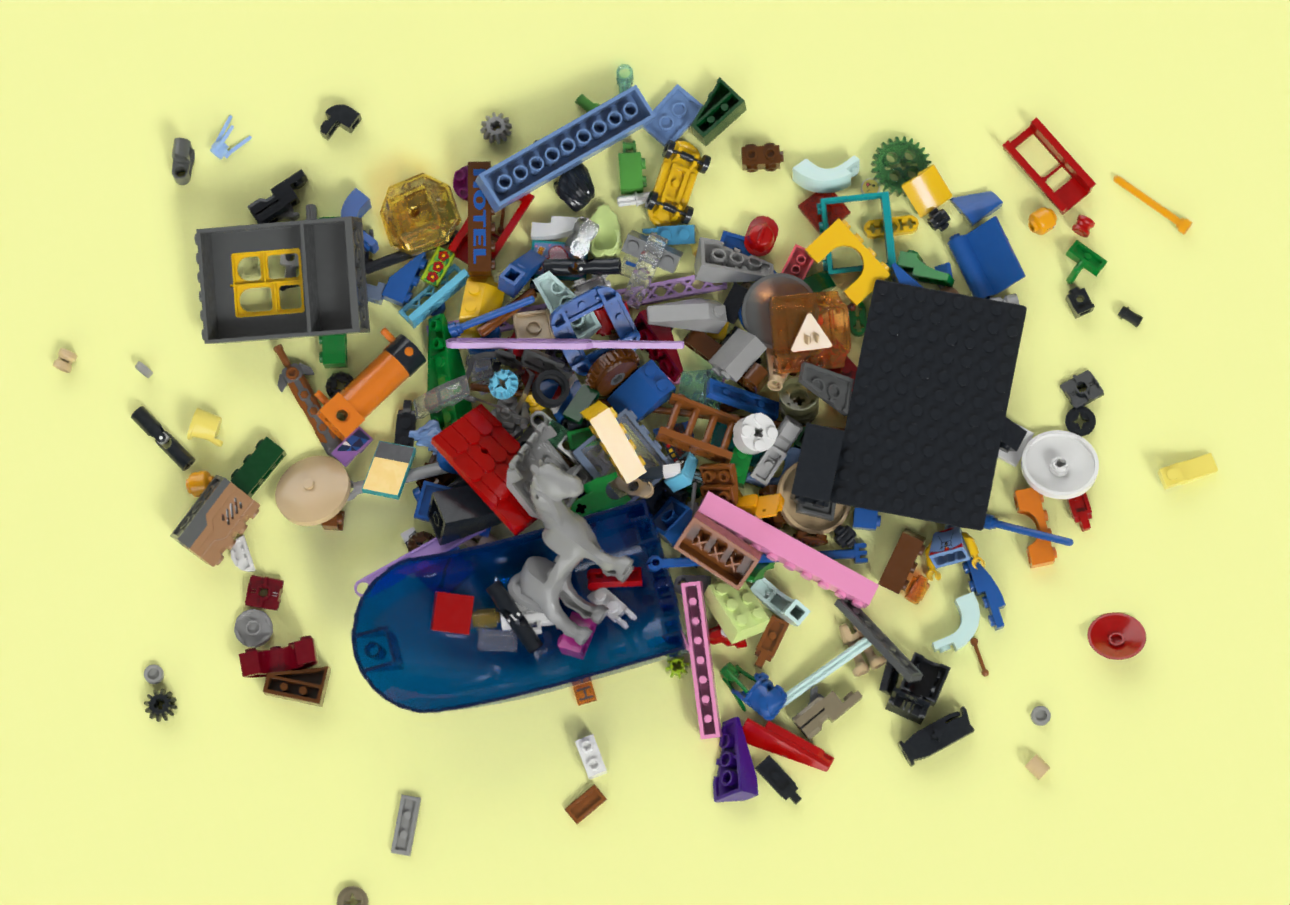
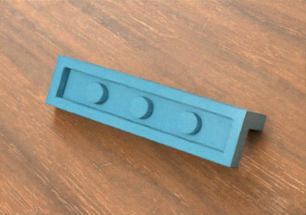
M454 263L448 269L440 284L444 285L442 288L434 293L435 287L432 285L427 286L398 311L399 314L413 328L417 327L466 285L469 273L465 269L461 270ZM456 271L458 274L449 281V275ZM424 296L430 297L422 305H420L421 299ZM410 308L416 309L409 316L405 313Z

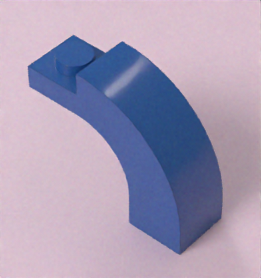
M355 188L344 201L341 217L353 216L362 218L372 207L370 198ZM363 230L364 250L375 254L379 250L378 242Z

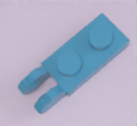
M695 225L659 226L657 228L642 229V233L645 234L657 232V241L666 245L696 244Z

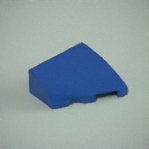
M992 191L950 199V202L958 212L962 213L972 226L983 218L990 216L1001 208L1003 204L1002 200Z

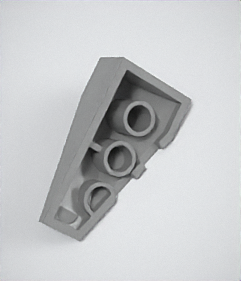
M700 237L694 264L695 280L710 283L757 281L766 275L774 274V266L772 263L754 255H744L740 253V249H730L724 246V242Z
M694 298L647 306L646 308L649 325L719 334L727 323L725 305L711 299Z

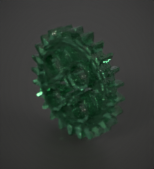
M896 136L894 142L889 138L887 144L882 142L881 148L878 147L875 150L878 154H873L872 156L876 161L870 163V165L875 167L871 170V173H876L873 180L879 179L877 186L883 185V192L889 189L890 196L893 192H896L897 197L901 193H903L904 197H907L901 185L912 179L908 172L912 171L918 176L917 173L926 169L932 163V161L926 160L929 154H923L925 147L918 148L920 142L914 145L913 138L906 142L905 136L901 141ZM905 153L911 154L913 160L906 159ZM886 156H892L895 162H889ZM890 174H895L898 180H892Z

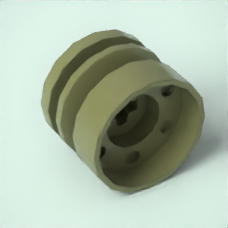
M799 375L788 378L783 383V388L779 392V412L782 419L788 415L804 426L807 423H811L817 417L819 397L799 383Z

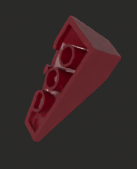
M646 309L639 312L634 320V324L640 333V341H674L670 327L649 325ZM640 349L641 351L645 350L648 352V358L653 361L656 360L659 363L660 369L673 382H676L683 373L677 349Z

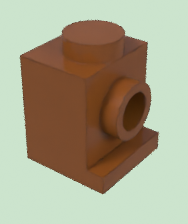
M340 511L330 520L321 523L323 529L343 531L345 511Z

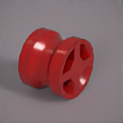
M1079 215L1077 223L1072 227V231L1079 236L1088 238L1090 229L1094 227L1095 222L1087 216Z

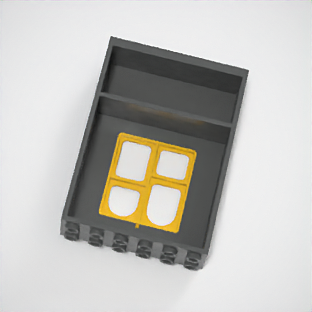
M347 216L196 229L195 244L198 246L196 262L199 264L197 279L201 287L199 300L202 302L200 318L203 321L202 339L205 344L370 333L362 218ZM293 253L298 255V277L271 279L269 277V256ZM247 257L260 258L261 278L259 280L247 281L240 277L238 265L242 259ZM281 286H300L302 301L300 308H281L279 294ZM262 287L271 288L273 307L270 311L248 312L242 308L240 296L245 290Z

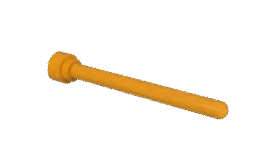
M1114 176L1113 180L1115 183L1176 224L1180 233L1185 235L1193 223L1189 219H1180L1120 176Z

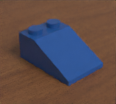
M651 359L637 369L606 400L618 414L625 408L628 411L632 410L638 418L636 421L639 423L667 402L672 393H675L676 387Z

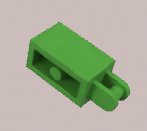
M636 140L632 143L622 141L623 153H618L621 195L634 194V192L643 193V187H647L646 176H642V169H646L645 158H641V152H636ZM626 150H633V152L626 153Z

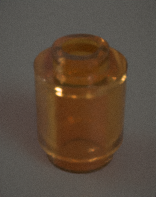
M922 575L913 576L905 591L906 595L904 598L918 605L930 587L929 579Z

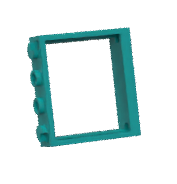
M889 191L820 199V203H817L818 215L821 214L822 222H819L820 234L829 228L826 205L880 199L887 263L885 264L891 268L892 264L896 263ZM831 252L826 256V260H823V270H827L828 275L860 272L863 268V265L833 268Z

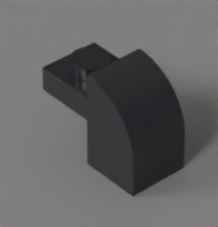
M334 105L325 111L328 121L325 120L322 123L320 133L328 141L339 126L352 134L362 120L361 115L347 105Z

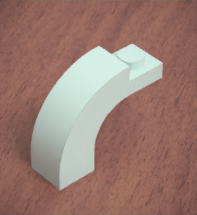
M854 155L840 166L826 169L814 165L806 158L792 168L793 181L800 187L816 193L839 192L851 186V178L859 173L860 159Z
M765 577L756 580L750 587L753 594L764 606L793 626L798 627L811 612L800 601L792 599L781 592Z
M974 592L955 599L954 604L960 615V626L955 633L933 642L931 646L934 652H946L951 649V645L956 652L967 645L972 639L980 620L979 604Z

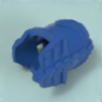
M765 672L754 674L757 682L748 693L744 691L739 692L734 688L731 690L733 694L765 720H773L787 701V693L781 686H773V682L768 679L769 675Z

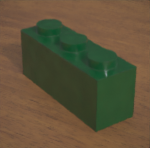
M268 437L264 440L261 439L256 444V450L252 455L248 454L243 461V466L240 469H236L231 475L232 479L230 482L249 497L254 495L287 455L285 450Z

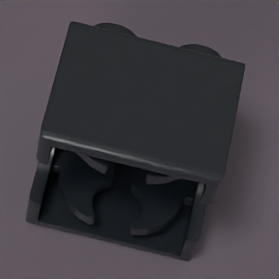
M914 652L911 662L920 670L923 677L921 680L907 682L903 678L899 689L905 690L916 697L923 698L934 707L951 667L942 663H934L926 659L925 656Z

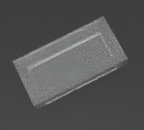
M479 630L478 650L517 651L518 637L514 631Z

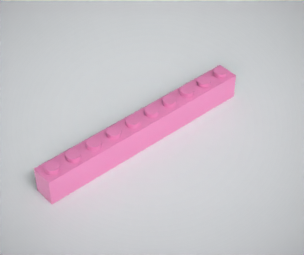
M709 491L697 510L758 551L766 554V557L771 561L781 562L786 569L801 573L800 576L802 578L817 582V585L822 589H830L835 592L834 594L837 597L850 600L851 604L857 608L865 609L869 606L879 587L875 582Z

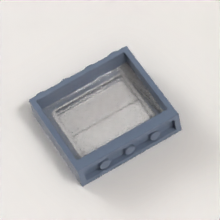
M625 408L617 415L618 417L615 419L618 424L622 423L627 431L625 436L628 440L631 439L637 448L634 450L637 456L641 455L645 461V469L674 464V461L668 454L664 455L661 452V445L656 440L652 441L648 436L650 434L648 429L643 424L641 426L636 421L638 418L632 410L628 411ZM595 435L591 436L571 453L579 464L581 463L592 480L613 472L617 473L609 460L610 455L604 452L599 444L600 438L597 439ZM640 479V480L643 481V482H646V483H648V482L650 481V482L653 484V486H654V485H655L657 482H659L661 479H655V480ZM611 482L606 487V494L611 499H618L628 495L626 492L614 488ZM631 482L628 488L630 491H636L639 484ZM628 495L631 500L624 504L622 507H620L618 509V512L621 513L622 511H624L628 506H630L634 501H636L639 498V496Z

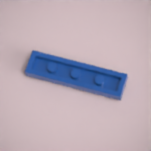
M712 378L707 382V398L753 414L763 413L773 421H776L778 418L779 402Z

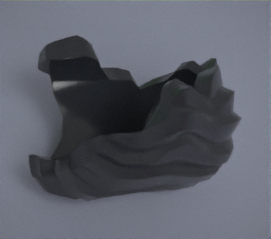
M582 163L560 175L559 182L556 181L553 185L555 193L575 212L582 210L595 196V189L589 171Z

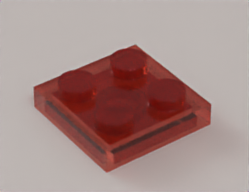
M835 192L814 193L798 205V209L819 235H821L819 232V222H822L821 214L818 215L817 203H820L822 198L838 197ZM844 203L826 205L829 227L838 218L842 221L851 214Z

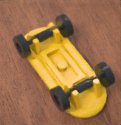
M669 139L663 149L662 157L664 159L654 189L649 193L645 202L649 219L657 227L676 226L680 222L687 225L690 222L694 208L687 206L698 172L704 174L711 161V157L708 155H704L701 159L698 149L691 143L686 141L675 142Z

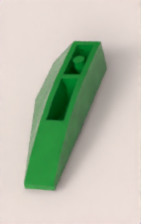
M440 313L429 318L427 398L430 419L438 421L443 431L472 410V403L465 400V396H462L460 393L466 372L459 349L446 347V340L452 337L448 330V322L445 315ZM467 382L464 394L470 395L469 385Z

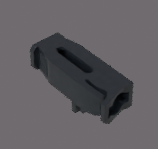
M964 706L960 708L961 717H959V712L948 714L917 731L905 743L902 740L898 742V747L910 767L915 765L914 761L929 758L975 731L970 724L967 710Z

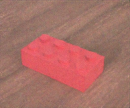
M795 244L781 273L794 275L801 280L805 279L814 263L813 259L804 251L806 248Z

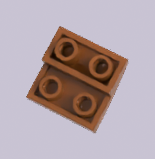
M735 463L702 464L699 466L704 484L700 487L702 499H704L709 491L733 505L738 504V480Z

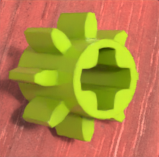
M674 655L672 661L667 659L670 667H666L665 670L671 671L670 678L676 675L681 679L682 673L688 674L685 667H688L689 663L683 662L684 656L678 659ZM678 663H680L681 670L677 669L676 671H674L673 664L677 665Z

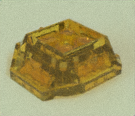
M420 173L388 187L380 210V216L390 246L413 257L447 243L456 226L461 222L451 187L425 173ZM420 210L419 215L414 217V213Z

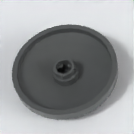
M786 273L769 274L758 279L748 289L742 302L741 315L746 331L755 335L766 348L774 350L791 349L807 313H811L815 320H818V303L812 289L800 278Z

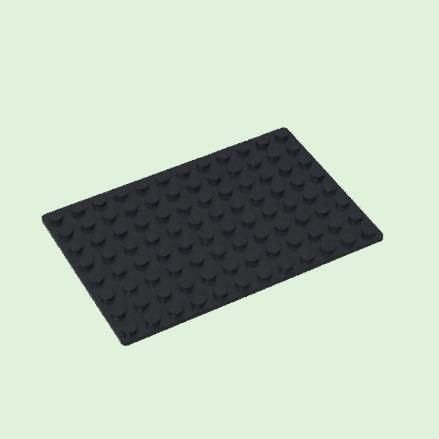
M884 280L875 281L831 494L832 503L977 531L984 529L1026 317V306Z

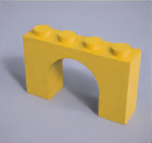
M838 218L804 251L816 264L837 247H851L859 253L863 263L862 272L843 291L847 298L857 306L873 291L876 280H885L891 275L888 272L890 268L883 261L880 263L875 258L877 254L870 247L867 249L862 244L864 240L859 234L856 233L854 235L849 230L851 226L845 219L841 221Z

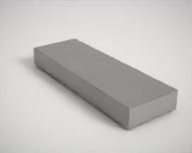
M401 795L391 853L411 857L421 804L420 797Z

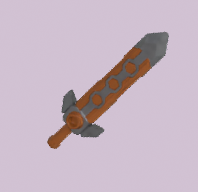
M282 344L275 346L273 350L277 353L285 367L282 370V374H279L277 385L282 393L288 383L290 390L311 423L327 455L335 458L331 453L342 441L316 415L322 407L314 396L315 393L306 377L303 375H314L312 368L301 363L299 365L297 363L291 364L283 350Z

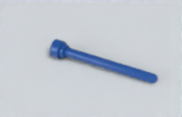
M535 297L523 298L463 323L452 322L448 324L450 335L452 338L459 337L464 332L463 330L534 303Z
M986 515L984 529L992 530L999 528L1066 546H1072L1074 543L1070 538L999 521L998 518H995V515Z

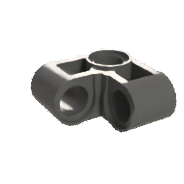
M175 138L172 150V175L175 182L182 186L188 184L191 180L195 150L190 140ZM180 172H185L183 176H177Z

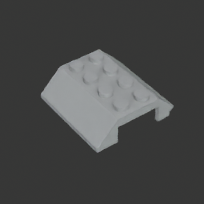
M541 422L526 441V444L522 446L517 455L510 461L506 482L507 488L526 512L537 519L540 518L532 503L530 483L533 477L530 469L532 464L539 467V459L544 464L553 463L566 473L581 479L583 485L592 479L581 463L571 468L567 465L548 440L555 437L557 433L551 425L547 426L544 422ZM577 497L564 498L563 501L570 508Z

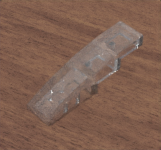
M653 232L649 234L644 250L640 254L622 301H627V305L639 310L663 256L668 239Z
M467 375L435 387L413 400L416 419H423L430 413H438L446 406H454L470 394Z

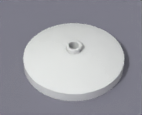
M1052 430L1035 436L1027 443L1021 458V470L1027 483L1038 493L1054 499H1071L1084 494L1093 486L1098 475L1099 460L1092 445L1081 436L1068 431Z

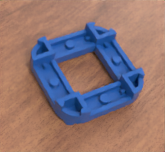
M607 285L596 286L558 306L549 317L550 328L555 339H577L571 327V322L603 306L619 337L616 340L640 341L641 337L621 299V295ZM599 348L588 355L585 354L584 350L561 349L573 371L579 375L586 376L590 367L598 358L611 350L619 348Z

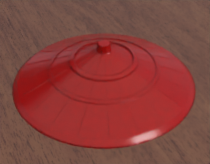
M1115 612L1099 616L1091 623L1087 633L1088 642L1092 649L1099 655L1113 660H1124L1137 655L1146 643V631L1143 625L1134 617L1124 613Z

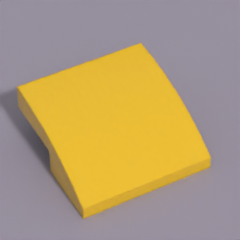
M934 164L917 173L918 176L901 185L920 218L953 196Z

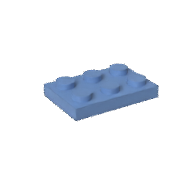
M677 84L653 110L656 115L655 119L643 127V129L665 147L669 139L676 142L686 132L703 105Z

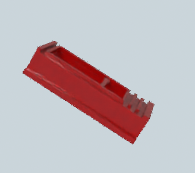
M1037 117L1031 121L1029 128L1011 142L1006 141L1002 145L1003 149L1008 152L1062 215L1091 193L1096 185L1093 179ZM1031 135H1034L1060 164L1042 178L1016 150ZM1063 167L1072 179L1054 192L1046 181Z
M529 193L518 199L522 203L500 236L495 233L492 234V236L498 239L496 241V251L492 252V259L497 257L535 198L532 194ZM468 218L448 247L457 259L467 265Z

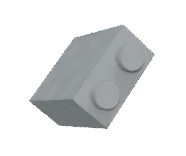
M738 328L708 362L712 366L711 370L717 376H722L727 381L731 379L737 382L767 348L755 335Z

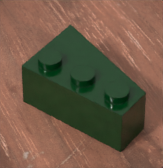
M720 77L716 81L717 84L713 91L709 93L704 106L701 107L691 124L693 135L705 147L747 110L745 100Z

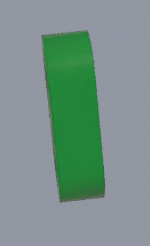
M861 301L858 304V308H862V310L859 311V316H856L855 310H852L855 305L851 302L848 307L850 332L855 337H861L865 333L867 323L866 307ZM858 320L860 321V326L864 327L861 328V332H857V329L853 328L856 327V321Z

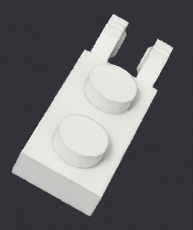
M599 588L587 596L591 603L595 605L603 604L609 608L606 616L613 622H617L625 630L629 626L621 618L624 614L633 621L637 619V616L606 588Z

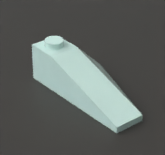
M550 271L533 279L551 314L558 306L577 297ZM594 311L571 322V327L577 339H590L602 327Z

